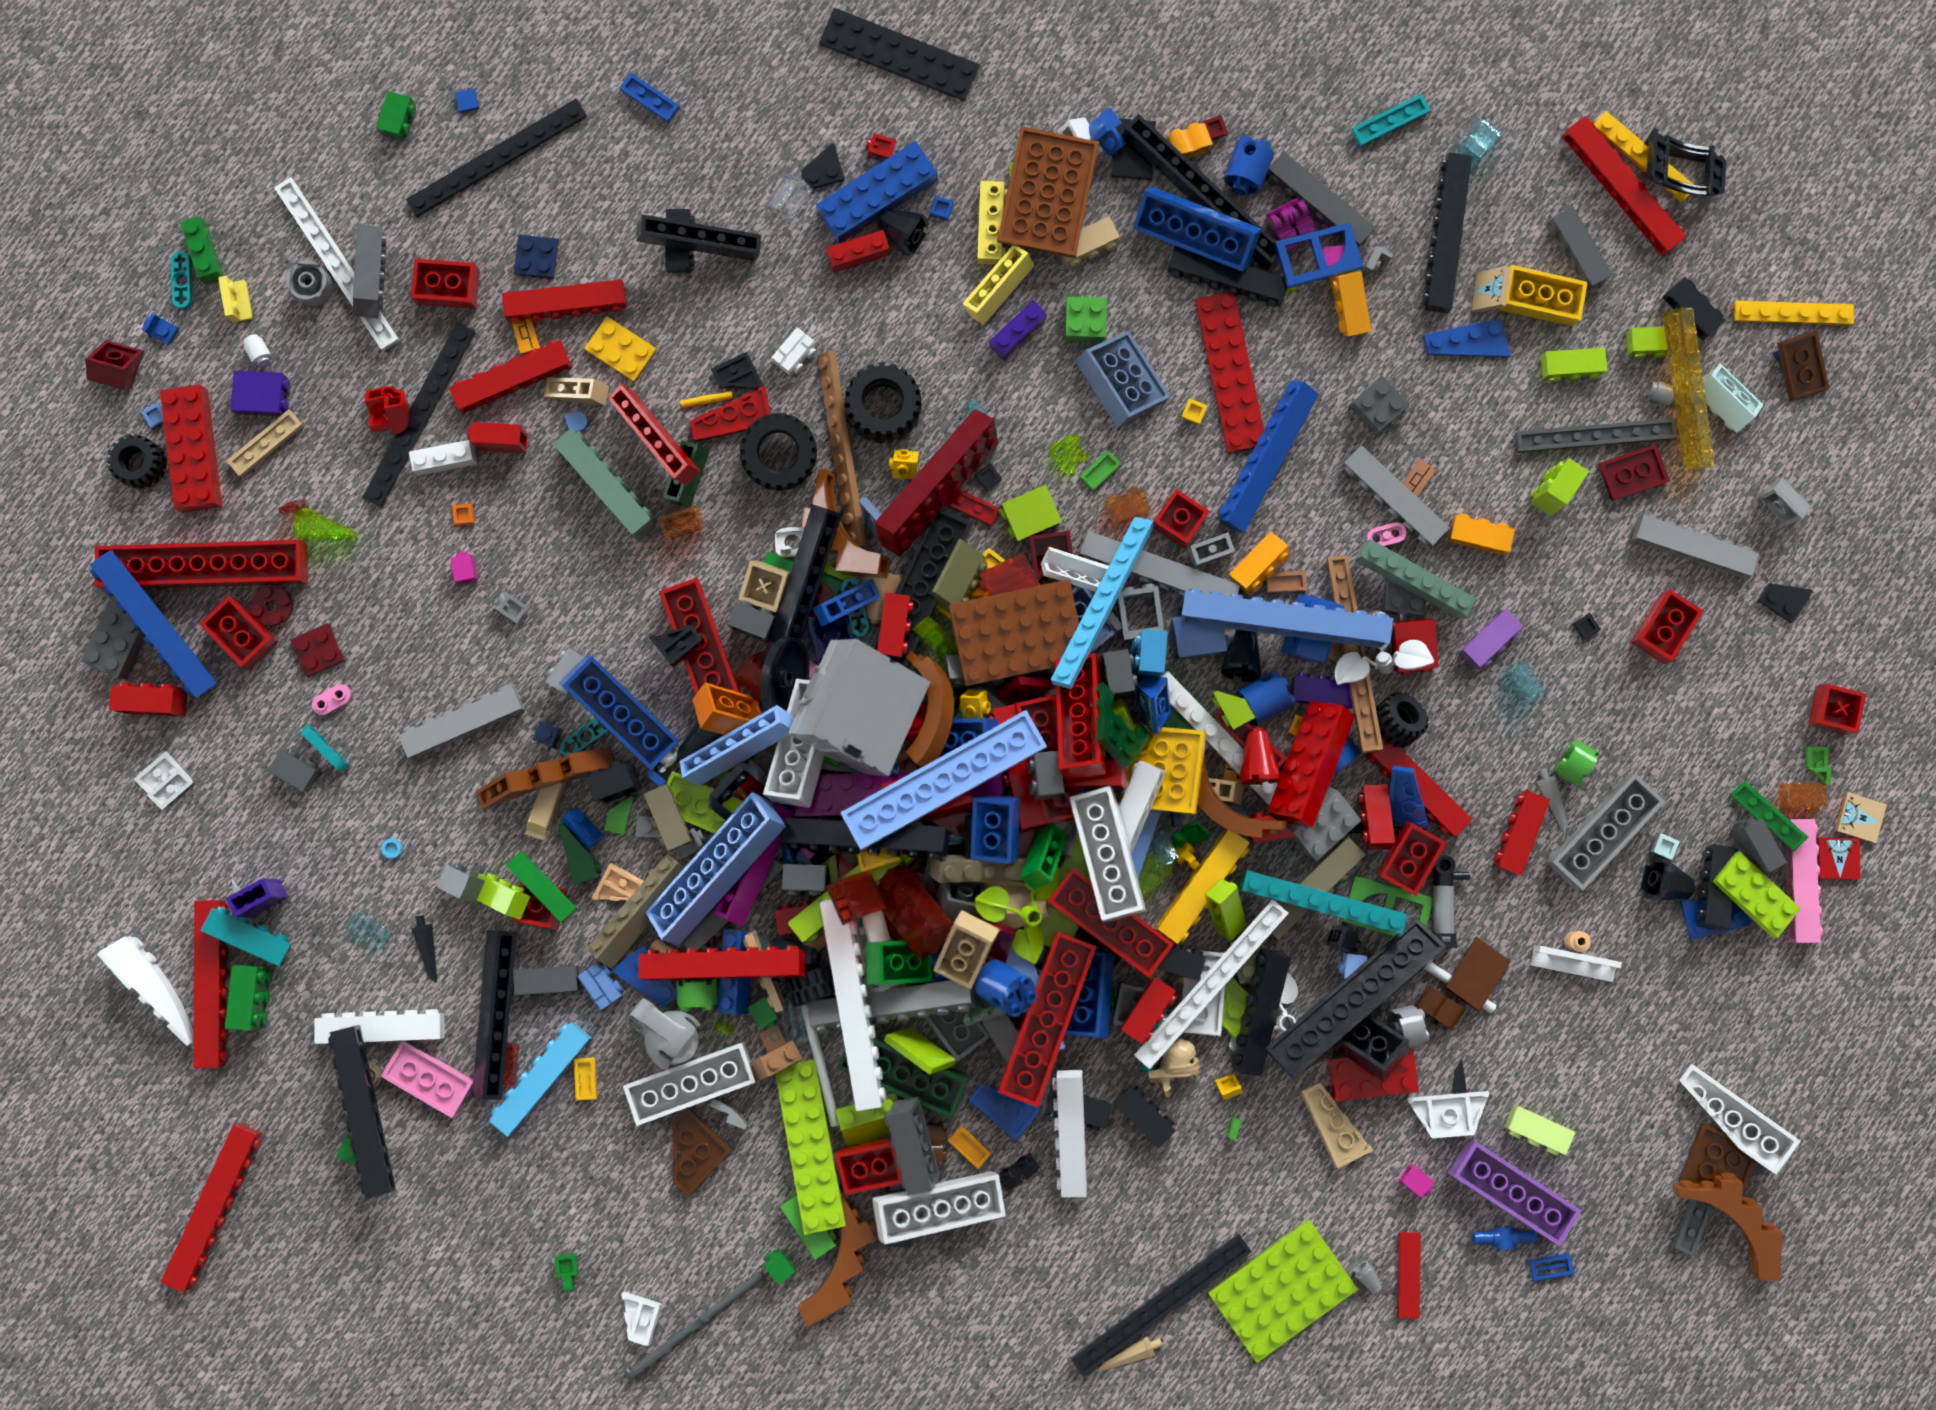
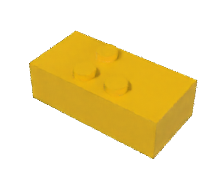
M1509 266L1511 267L1506 306L1496 308V310L1574 326L1581 321L1588 282L1519 266Z

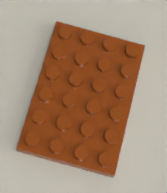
M1021 126L997 243L1076 258L1099 141Z
M1070 579L948 605L965 686L1055 667V659L1063 657L1079 625Z

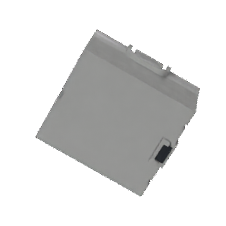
M858 639L831 640L820 665L815 666V669L819 672L813 673L803 695L806 700L799 701L801 706L788 733L817 749V752L836 762H842L864 775L889 776L930 681L897 662H889V657Z

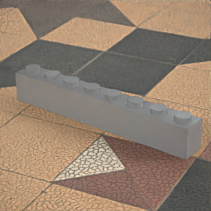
M1087 531L1079 556L1109 566L1121 542ZM1144 550L1141 551L1128 578H1131V576L1138 577L1139 581L1144 584L1155 583L1159 589L1169 591L1170 589L1177 591V595L1183 598L1185 591H1189V589H1199L1205 594H1210L1211 591L1221 592L1222 596L1230 597L1231 594H1238L1241 586Z
M953 980L890 989L883 992H869L868 997H866V1003L870 1005L872 1017L869 1018L870 1023L876 1022L877 1024H886L889 1020L894 1019L906 1021L909 1017L914 1016L926 1018L929 1017V1014L935 1013L937 1015H947L949 1011L956 1010L958 1012H967L970 1008H976L974 985L970 990ZM837 998L816 1000L808 1003L809 1026L818 1033L828 1032L832 1028L842 1030Z

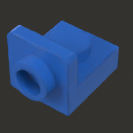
M151 313L150 317L145 319L144 327L142 328L145 333L169 346L179 331L178 327L161 319L154 313Z

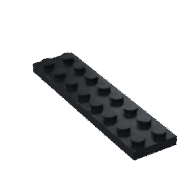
M835 7L819 42L821 46L962 101H966L980 67V64Z

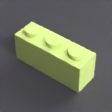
M1514 1104L1504 1125L1505 1128L1509 1129L1508 1134L1519 1139L1522 1135L1528 1138V1143L1536 1147L1542 1144L1547 1147V1152L1556 1156L1559 1153L1567 1154L1576 1133Z

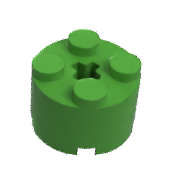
M1573 740L1563 753L1566 755V758L1563 757L1558 762L1554 772L1557 773V776L1579 788L1583 784V777H1588L1600 752L1579 740Z
M718 979L688 980L684 982L683 980H676L677 1005L680 1007V1011H691L693 1007H701V1010H712L718 1004Z

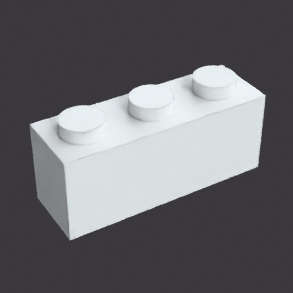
M470 440L409 452L412 471L418 476L477 464L475 448L470 443Z

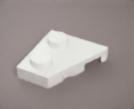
M623 1292L622 1300L624 1299L626 1312L624 1315L628 1325V1340L649 1346L662 1304Z

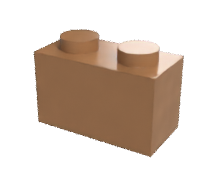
M791 1040L750 1062V1065L758 1080L761 1081L797 1062L802 1057L794 1041Z

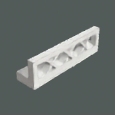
M1048 547L1041 562L1044 576L1060 581L1070 579L1072 585L1094 592L1097 591L1109 567L1052 547Z
M1534 945L1531 966L1613 982L1615 968H1621L1622 962L1537 945Z

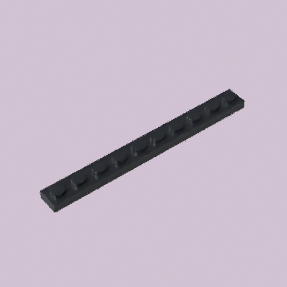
M576 98L406 198V201L416 217H419L585 119L587 114Z
M459 322L455 324L409 410L407 427L401 433L395 435L362 497L363 499L382 508L410 456L409 452L416 445L476 333L475 330Z
M1238 1233L1070 1357L1072 1362L1084 1377L1252 1251Z

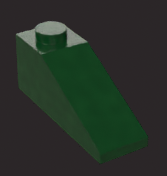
M563 823L558 824L573 884L577 885L599 879L600 873H602L600 861L596 862V858Z

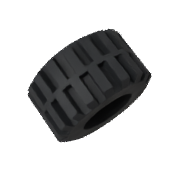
M130 434L125 435L126 439L118 438L119 442L117 444L114 442L111 445L113 449L108 450L107 453L110 455V458H107V463L110 465L107 467L109 471L113 472L111 475L132 488L144 489V486L149 488L152 487L151 482L157 484L159 482L157 477H163L164 473L161 471L167 467L163 463V461H167L166 457L162 455L164 451L159 448V445L138 434H134V436ZM143 451L145 457L143 465L138 470L131 472L129 470L130 458L135 453Z
M1393 692L1376 706L1381 739L1383 741L1386 740L1389 745L1393 744L1394 747L1399 748L1401 746L1405 748L1424 734L1429 724L1427 721L1429 719L1426 716V710L1422 708L1420 702L1416 701L1415 697H1411L1408 693Z
M829 964L806 972L805 977H791L784 981L792 1006H800L836 993L831 965Z

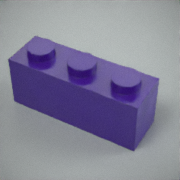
M1032 300L990 340L989 347L1004 360L1046 321L1047 313Z
M1298 673V676L1292 677L1291 694L1297 703L1308 704L1311 700L1342 705L1347 709L1353 708L1349 683L1337 685L1336 680H1330L1329 676L1319 675L1318 678H1312L1307 673Z

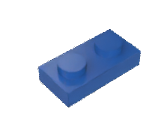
M578 807L572 809L561 819L563 824L588 850L604 837L600 830Z

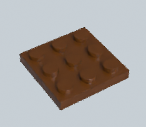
M1701 1123L1678 1181L1686 1180L1693 1183L1711 1181L1714 1183V1175L1722 1176V1173H1732L1743 1182V1197L1757 1161L1740 1150L1726 1133Z

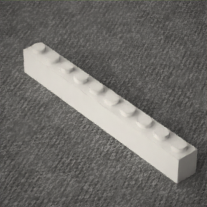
M848 897L823 900L820 902L856 1111L879 1108L883 1105L884 1100H886L885 1088H881L880 1080L883 1078L881 1067L877 1066L876 1059H879V1052L877 1046H874L873 1038H875L874 1026H870L869 1018L872 1017L870 1005L866 1003L868 989L862 980L864 966L862 963H859L858 955H861L860 944L856 943L855 940L857 926L855 922H852L851 914L854 913L852 901L848 900Z

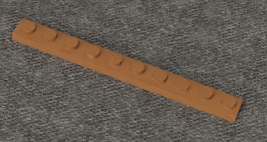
M828 350L817 356L824 405L826 407L827 424L830 432V443L834 457L833 462L836 469L840 503L843 512V522L847 534L857 545L863 548L867 544L835 351Z
M1348 555L1328 557L1326 561L1333 600L1335 603L1343 605L1346 612L1355 613L1358 609ZM1342 644L1343 655L1357 652L1361 658L1366 656L1364 646ZM1368 674L1363 680L1349 683L1361 753L1383 750L1370 674Z

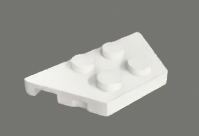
M1489 1091L1410 1097L1407 1100L1431 1138L1474 1135L1489 1096Z

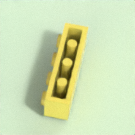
M980 181L977 264L996 265L1006 253V247H1002V243H997L1004 210L1003 204L1006 201L1008 189H1004V182Z
M1011 246L964 301L963 305L970 317L985 325L1035 266L1028 252L1018 246Z

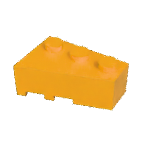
M1353 271L1330 277L1335 308L1340 319L1338 322L1340 332L1344 336L1371 332L1362 271Z

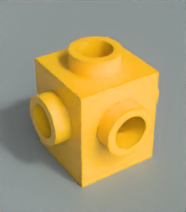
M905 449L894 450V457L889 459V470H892V478L901 480L913 479L917 475L919 452Z
M967 689L960 697L959 710L962 712L963 719L985 718L990 713L991 705L988 701L987 690Z

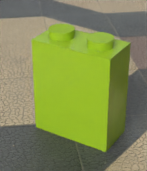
M1046 485L1000 504L999 514L1003 521H1007L1009 525L1006 528L1009 537L1011 539L1014 538L1015 541L1024 539L1062 522Z

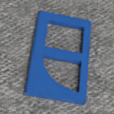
M1350 223L1274 243L1287 288L1363 269V263ZM1343 232L1344 249L1338 262L1327 267L1319 238ZM1309 241L1318 270L1294 276L1285 247Z

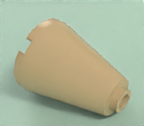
M888 572L887 579L863 577V582L870 579L873 580L881 596L879 599L864 606L869 623L880 624L885 593L896 594L904 575Z

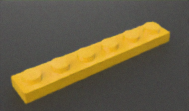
M1605 111L1594 123L1596 130L1601 135H1604L1607 141L1644 172H1647L1648 146L1644 145L1642 140ZM1668 163V177L1694 185ZM1665 188L1681 203L1690 195Z
M1734 301L1733 322L1853 325L1854 304Z

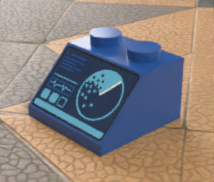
M1143 676L1135 690L1139 698L1138 713L1141 715V722L1154 734H1159L1171 715L1167 677Z

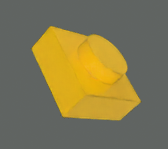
M1189 398L1181 419L1200 425L1207 405Z
M1235 1073L1215 1080L1223 1100L1243 1093Z

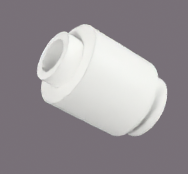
M254 334L243 340L244 349L254 365L263 366L269 362L271 354L262 338Z

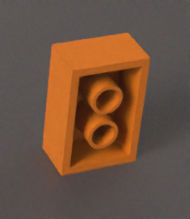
M704 683L692 699L700 728L722 735L728 734L762 714L756 697Z

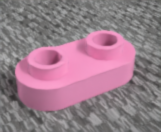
M1394 522L1370 530L1366 535V541L1369 539L1373 540V536H1378L1379 542L1377 543L1386 547L1404 540L1407 531L1403 524ZM1393 530L1398 532V537L1392 535Z
M336 685L315 697L312 702V708L319 715H328L349 703L352 698V692L345 685ZM339 691L343 692V696L341 698L337 697V693ZM324 701L325 706L323 708H320V702Z

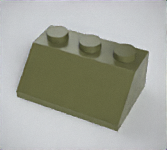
M961 539L958 540L932 591L938 606L948 611L949 604L970 600L972 592L975 593L978 588V581L981 575L985 574L988 567L984 555Z

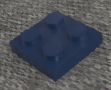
M518 234L514 275L554 279L559 240L556 238Z

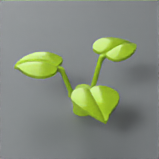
M1059 867L1056 868L1052 882L1034 890L1025 882L1026 887L1032 891L1030 897L1033 906H1025L1022 910L1007 906L1009 903L1008 893L1003 888L996 886L986 889L975 899L976 910L988 921H1002L1005 918L1006 910L1020 915L1021 919L1027 924L1024 925V929L1016 931L1012 949L1018 956L1033 964H1036L1044 944L1043 931L1037 926L1042 920V913L1038 910L1039 906L1036 904L1035 896L1039 900H1048L1059 885L1061 871Z

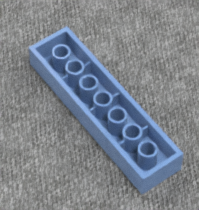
M751 792L645 912L662 940L679 946L786 827L767 799Z

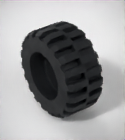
M879 362V366L867 365L868 369H860L857 372L858 375L851 378L850 385L847 386L845 391L846 397L844 401L849 423L859 435H864V438L869 441L874 439L876 443H882V441L892 443L893 439L898 438L901 440L904 438V434H909L913 430V426L917 425L922 408L919 386L915 383L914 377L907 374V370L904 368L898 369L896 364L891 363L890 366H886L885 362ZM877 387L893 388L899 392L902 398L900 412L894 417L885 420L871 417L864 407L866 395Z
M769 413L766 416L757 418L744 432L739 448L740 460L747 475L759 486L775 491L790 490L805 482L811 475L817 459L816 441L811 430L803 421L786 413ZM774 433H783L790 436L797 445V459L789 469L784 471H773L767 468L760 458L759 450L761 443L767 436Z

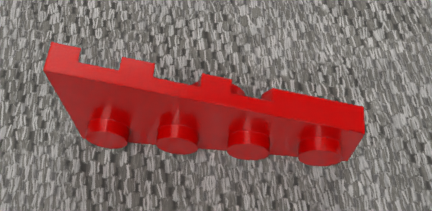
M765 385L733 402L730 401L716 410H711L691 420L690 424L694 441L697 442L744 432L757 418L771 413Z

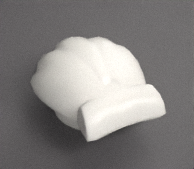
M677 747L671 749L660 761V764L657 766L659 772H665L666 768L676 761L678 757Z

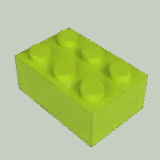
M1570 458L1564 462L1560 461L1543 475L1541 480L1544 482L1533 490L1530 495L1533 499L1530 503L1551 516L1569 503L1589 471Z

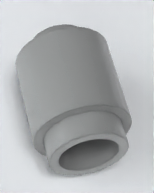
M1652 381L1646 396L1650 397V400L1670 406L1671 403L1674 404L1677 401L1679 392H1677V387L1661 381Z

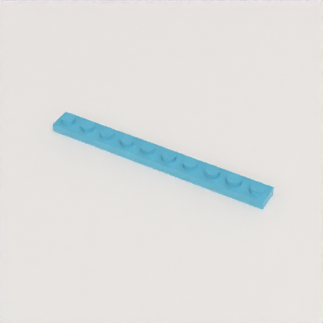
M1134 517L1051 678L1052 684L1071 689L1154 527L1153 521Z

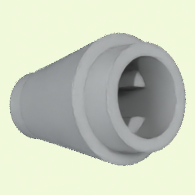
M1362 1261L1355 1266V1277L1372 1294L1382 1289L1372 1264Z

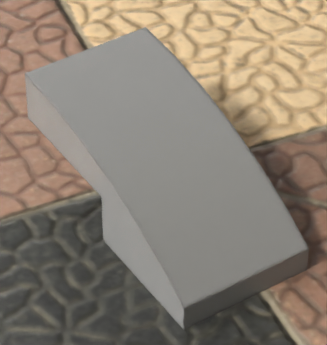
M717 1097L713 1098L710 1107L729 1114L726 1120L727 1123L746 1130L748 1127L747 1121L734 1107Z

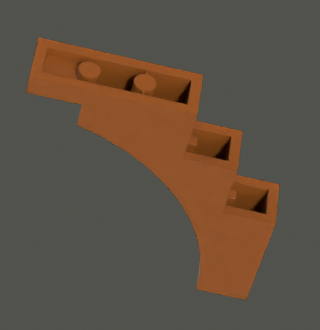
M611 748L570 753L560 760L540 762L529 769L506 772L477 790L482 810L489 809L498 803L513 800L542 788L591 776L590 772L596 769H609V765L615 763V757Z

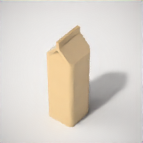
M567 781L539 789L527 822L526 835L545 840L550 831Z

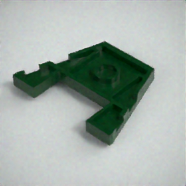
M1102 682L1096 686V692L1100 694V699L1096 700V707L1100 710V716L1097 717V741L1125 768L1131 765L1153 738V735L1143 724L1135 726L1133 731L1123 723L1122 718L1111 710L1115 694Z

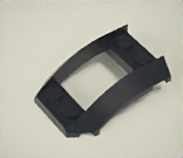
M1656 128L1651 131L1644 142V145L1648 146L1647 172L1641 175L1642 177L1661 187L1691 195L1715 196L1725 193L1726 160L1722 155L1718 156L1715 153V146L1706 147L1688 144L1669 135L1664 137L1658 133ZM1669 156L1705 163L1704 186L1691 185L1668 177Z
M752 760L748 764L745 762L739 763L709 794L711 803L708 806L725 821L728 820L733 812L726 808L723 803L730 800L733 792L746 783L750 774L763 786L766 785L768 774ZM764 795L761 796V797L767 799L768 801H771V800H769L766 796H764Z

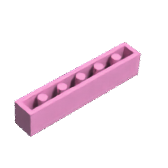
M1789 819L1809 838L1794 852L1784 844L1785 859L1787 861L1785 864L1786 894L1801 908L1788 924V940L1790 943H1821L1823 930L1820 926L1822 909L1819 906L1821 889L1818 885L1820 868L1817 865L1819 847L1816 844L1818 826L1815 824V819Z

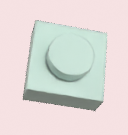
M1658 833L1651 852L1665 859L1672 860L1680 841Z

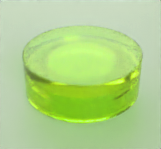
M717 1019L714 1024V1028L726 1036H732L735 1031L734 1026L721 1019Z

